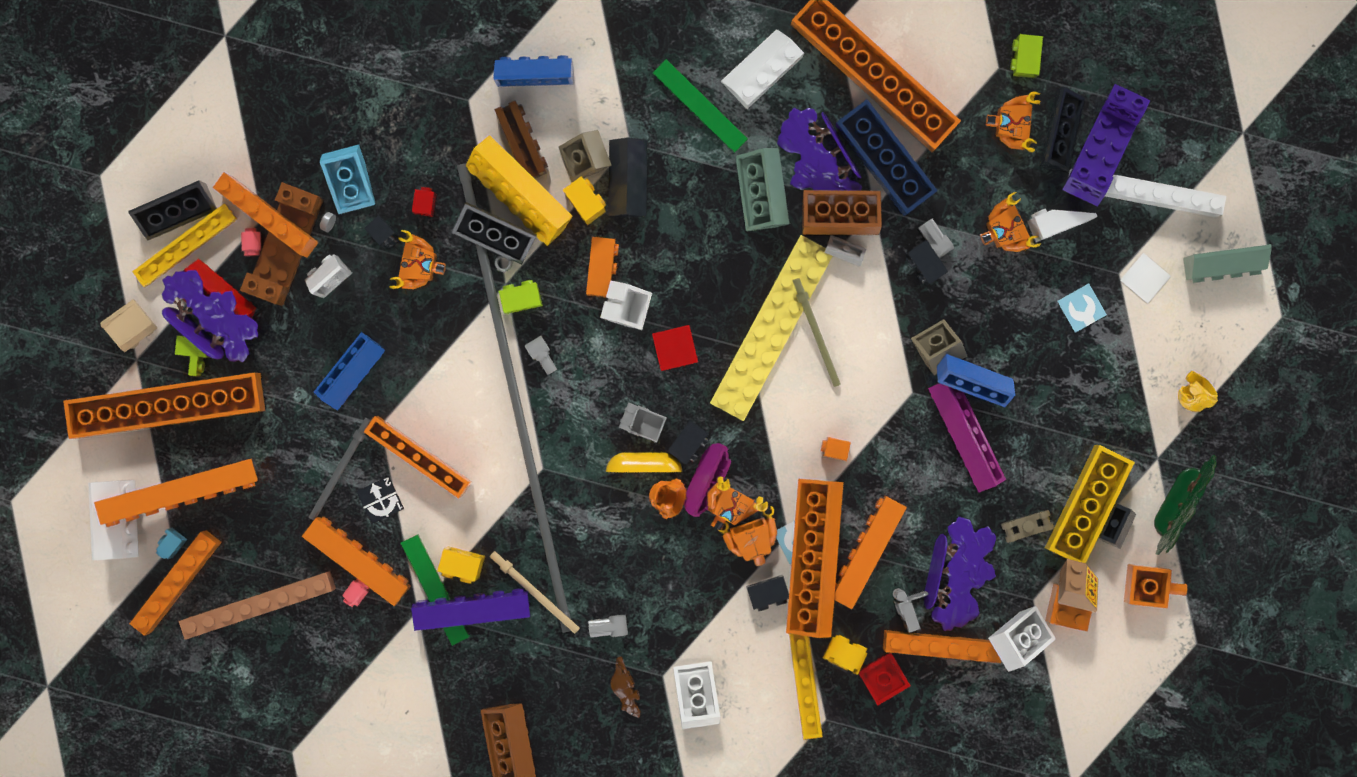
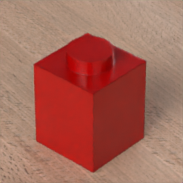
M421 187L420 190L415 189L412 213L434 217L437 194L427 187Z

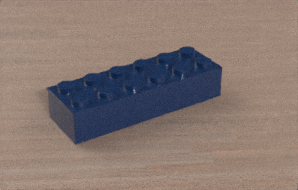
M868 99L836 122L835 127L903 216H906L938 191Z

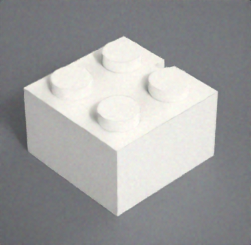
M610 281L606 295L608 302L605 301L600 318L642 330L652 293L629 284Z

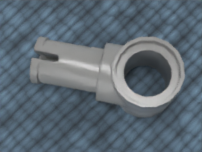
M542 336L525 345L532 359L540 362L547 375L557 370L549 356L550 349Z

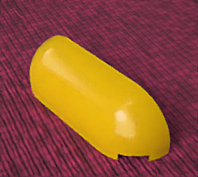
M619 453L610 459L606 472H682V466L679 460L669 453Z

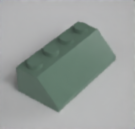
M762 148L737 155L736 163L746 231L788 225L789 217L779 148Z
M1271 244L1193 254L1184 257L1186 280H1193V283L1205 282L1204 278L1209 277L1214 281L1224 279L1223 276L1230 275L1231 278L1243 277L1242 273L1248 272L1250 276L1260 275L1262 270L1268 269L1272 249Z

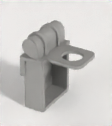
M628 402L624 415L620 420L619 428L657 442L667 417Z
M897 588L893 591V597L896 599L894 603L905 629L909 633L919 630L920 626L911 601L928 595V592L923 591L907 597L905 591Z

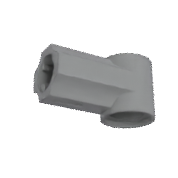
M933 219L918 228L939 258L954 249L950 239L943 235Z
M616 615L606 619L588 621L590 637L628 635L626 615Z

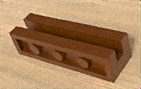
M515 100L508 103L509 105L506 107L494 109L516 161L534 179L547 174L545 170L548 167L544 156L541 158L539 156L538 150H541L537 139L533 140L530 135L533 130L529 121L526 123L524 121L523 115L526 114L522 104L518 105Z

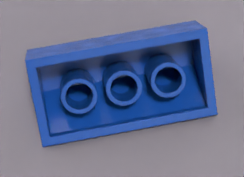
M566 55L557 56V59H549V56H539L538 59H530V57L523 56L519 57V60L501 57L500 60H495L493 79L497 87L574 85L572 58H568Z

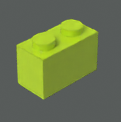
M1020 34L1013 41L1012 51H1015V58L1011 60L1010 69L1013 70V76L1036 78L1039 75L1043 36Z
M532 280L521 282V286L514 287V284L502 287L503 290L499 291L504 314L543 306L538 284L536 282L533 283Z

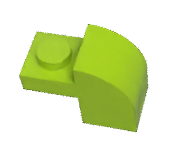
M177 336L175 355L190 356L188 375L201 376L205 369L203 358L211 357L200 351L186 337Z

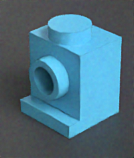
M173 528L167 529L165 533L168 535H163L158 541L159 546L156 549V554L163 559L173 558L187 541L184 536Z

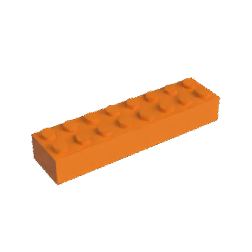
M251 458L96 501L94 504L100 525L106 524V527L119 524V520L124 518L128 522L140 518L139 514L142 513L149 516L159 513L158 509L165 507L166 511L178 508V503L181 502L189 505L198 502L197 498L204 496L206 500L216 497L217 492L223 491L224 494L235 492V487L243 486V489L253 487L258 478Z
M798 479L786 633L816 638L831 637L843 482Z

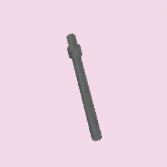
M365 417L360 428L354 432L352 442L310 513V519L314 520L318 517L360 441L363 442L366 437L364 430L372 420Z

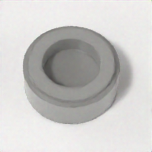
M327 212L321 219L320 229L329 232L335 224L336 215Z

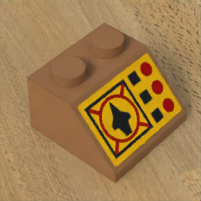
M1067 559L1060 570L1058 603L1096 613L1098 577L1086 563Z

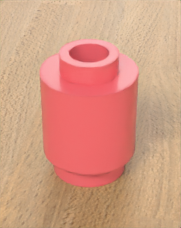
M245 228V232H241V245L244 256L260 255L261 232H257L256 228Z
M359 579L353 580L342 595L345 598L343 601L351 607L354 605L359 606L369 592V587Z

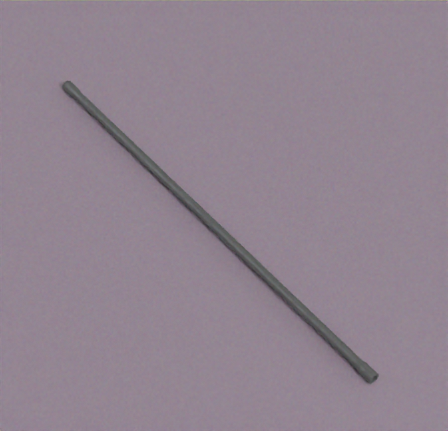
M467 163L457 165L466 202L477 207L471 183V174L466 167ZM476 244L557 606L571 620L487 249ZM560 621L562 633L571 631Z

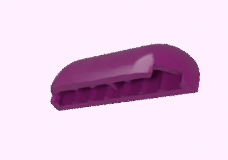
M713 444L705 450L687 489L684 506L686 511L694 517H699L700 514L708 510V491L718 482V477H723L724 481L730 467L731 460L729 459L728 448L722 444Z

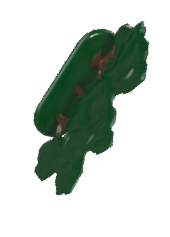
M1215 455L1211 456L1202 465L1200 470L1187 468L1175 480L1154 519V527L1157 533L1162 536L1157 545L1156 555H1159L1165 547L1166 553H1168L1175 546L1186 523L1196 513V506L1205 492L1206 486L1215 474L1217 463Z

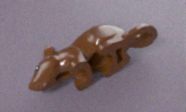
M618 657L615 663L616 670L611 678V689L621 700V710L639 718L640 709L635 703V699L640 700L638 690H633L634 680L630 672L627 671L623 658Z

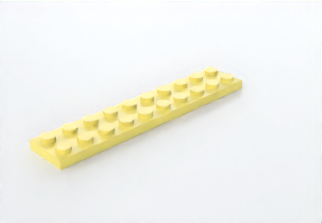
M800 235L710 402L712 405L742 421L745 420L804 310L802 304L798 302L796 297L798 294L792 280L800 278L804 291H807L810 298L833 257L824 253L826 248Z

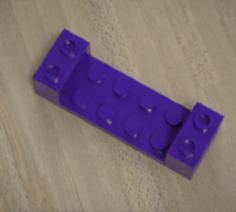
M1115 84L1062 190L1098 207L1113 181L1114 172L1150 100Z

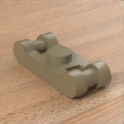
M1049 510L1002 523V529L1005 530L1007 535L1005 537L1006 542H1013L1054 529V525L1049 519ZM1042 519L1043 525L1038 526L1036 520ZM1017 526L1018 533L1014 534L1012 527Z

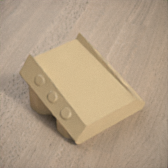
M134 299L100 323L101 327L104 328L124 352L137 347L142 339L150 336L158 328Z

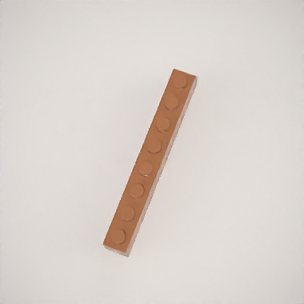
M331 571L183 619L179 621L184 639H189L331 592L336 589Z

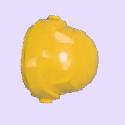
M1191 371L1188 373L1185 379L1189 384L1182 386L1178 391L1180 404L1192 412H1200L1207 407H1213L1218 401L1215 388L1197 372Z

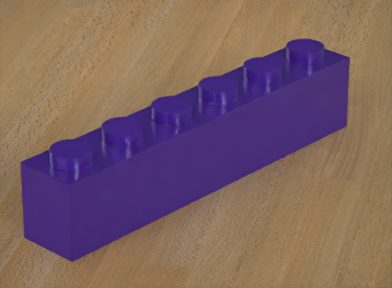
M514 589L512 593L496 591L493 592V595L486 596L485 593L474 594V597L466 598L465 595H460L452 600L437 598L435 602H427V600L416 601V604H413L411 608L414 631L530 617L528 591Z

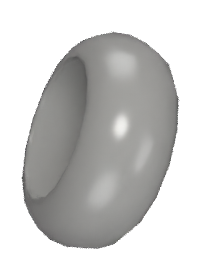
M499 255L495 260V267L497 268V270H499L500 272H506L510 270L512 267V260L508 259V267L504 269L500 268L498 265L499 260L501 258L506 257Z

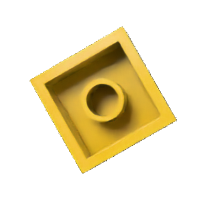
M581 176L564 188L563 192L585 223L589 225L606 212L604 208L606 204L599 194L595 195L593 193L595 189L588 178L584 180Z
M448 546L443 549L437 571L441 572L443 577L453 578L456 576L460 577V581L471 584V582L479 579L485 556Z

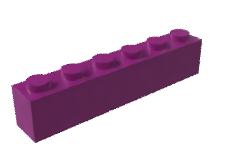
M941 383L928 388L978 492L995 487L1005 481L1006 478L964 392Z

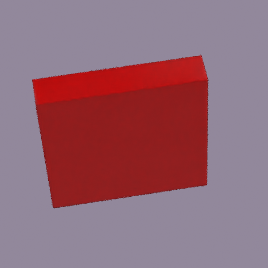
M689 325L652 334L661 371L698 362Z
M890 652L859 671L860 677L877 705L910 687L909 682Z

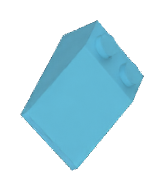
M359 145L322 154L320 164L338 214L375 205L366 164Z

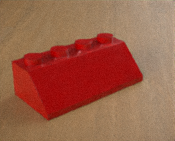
M197 259L183 270L184 272L188 270H196L203 281V294L206 297H209L212 292L223 294L224 292L232 291L237 303L234 314L247 315L252 319L257 308L203 261Z

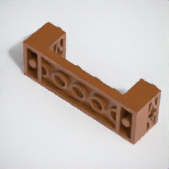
M282 182L275 201L280 203L277 211L308 235H311L324 199ZM269 232L253 274L246 273L240 291L283 306L302 255L295 252Z

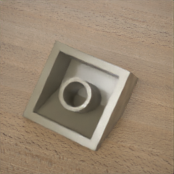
M598 130L581 133L559 146L571 182H574L581 176L585 178L599 173L611 166Z
M944 319L911 338L933 375L937 374V365L946 354L961 360L967 357L962 341Z

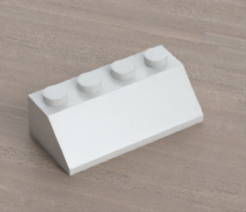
M776 29L721 82L748 109L803 58L804 52L789 37Z
M135 480L88 483L92 560L139 557L137 519L126 522L124 518L119 520V524L106 527V524L100 525L94 504L96 501L135 491Z

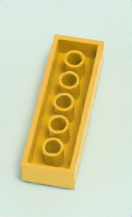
M490 135L473 149L466 164L469 172L475 175L484 187L490 189L496 198L503 202L510 212L523 222L525 227L531 229L537 234V238L548 246L564 231L572 215Z
M1094 445L1045 549L1066 559L1086 563L1135 462L1101 445Z

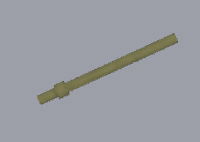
M800 278L794 279L792 281L798 294L796 297L798 302L802 304L834 387H837L841 383L808 299L810 298L807 291H804Z

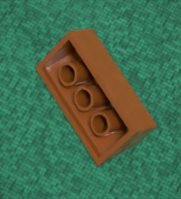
M803 191L802 235H879L881 230V191Z
M508 704L482 709L481 716L493 777H536L522 704Z

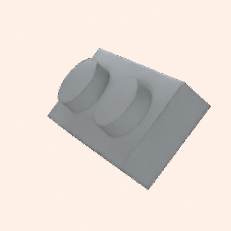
M831 235L824 253L861 266L866 249Z

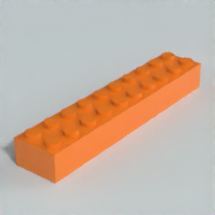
M810 0L793 18L791 26L931 152L960 123L961 120L828 0Z
M248 373L63 401L69 439L266 411L260 373Z

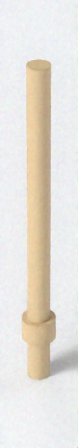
M496 552L491 554L490 558L500 566V569L505 574L508 573L574 634L580 629L518 573L508 560L505 561Z

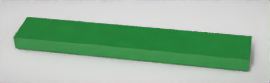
M667 59L653 72L733 153L748 140Z
M419 534L401 542L429 601L435 602L437 598L451 600ZM464 625L443 627L452 646L470 637Z

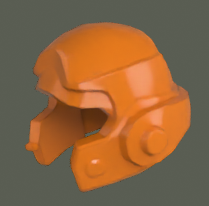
M677 478L671 481H660L654 484L650 490L649 500L651 505L660 512L659 514L662 515V518H673L683 508L687 491L684 487L685 484Z

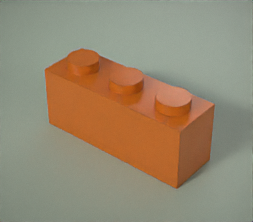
M592 237L586 291L588 296L606 297L610 281H612V274L616 275L617 263H614V255L618 256L619 244H616L615 239Z

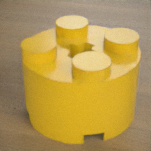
M840 635L832 637L823 659L858 675L868 654L866 653L867 648L854 643L851 645L849 644V639Z

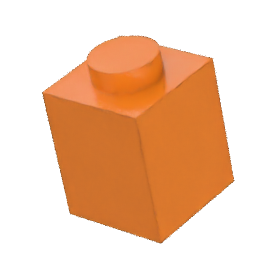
M827 437L826 440L822 441L820 451L823 452V456L847 461L851 442Z

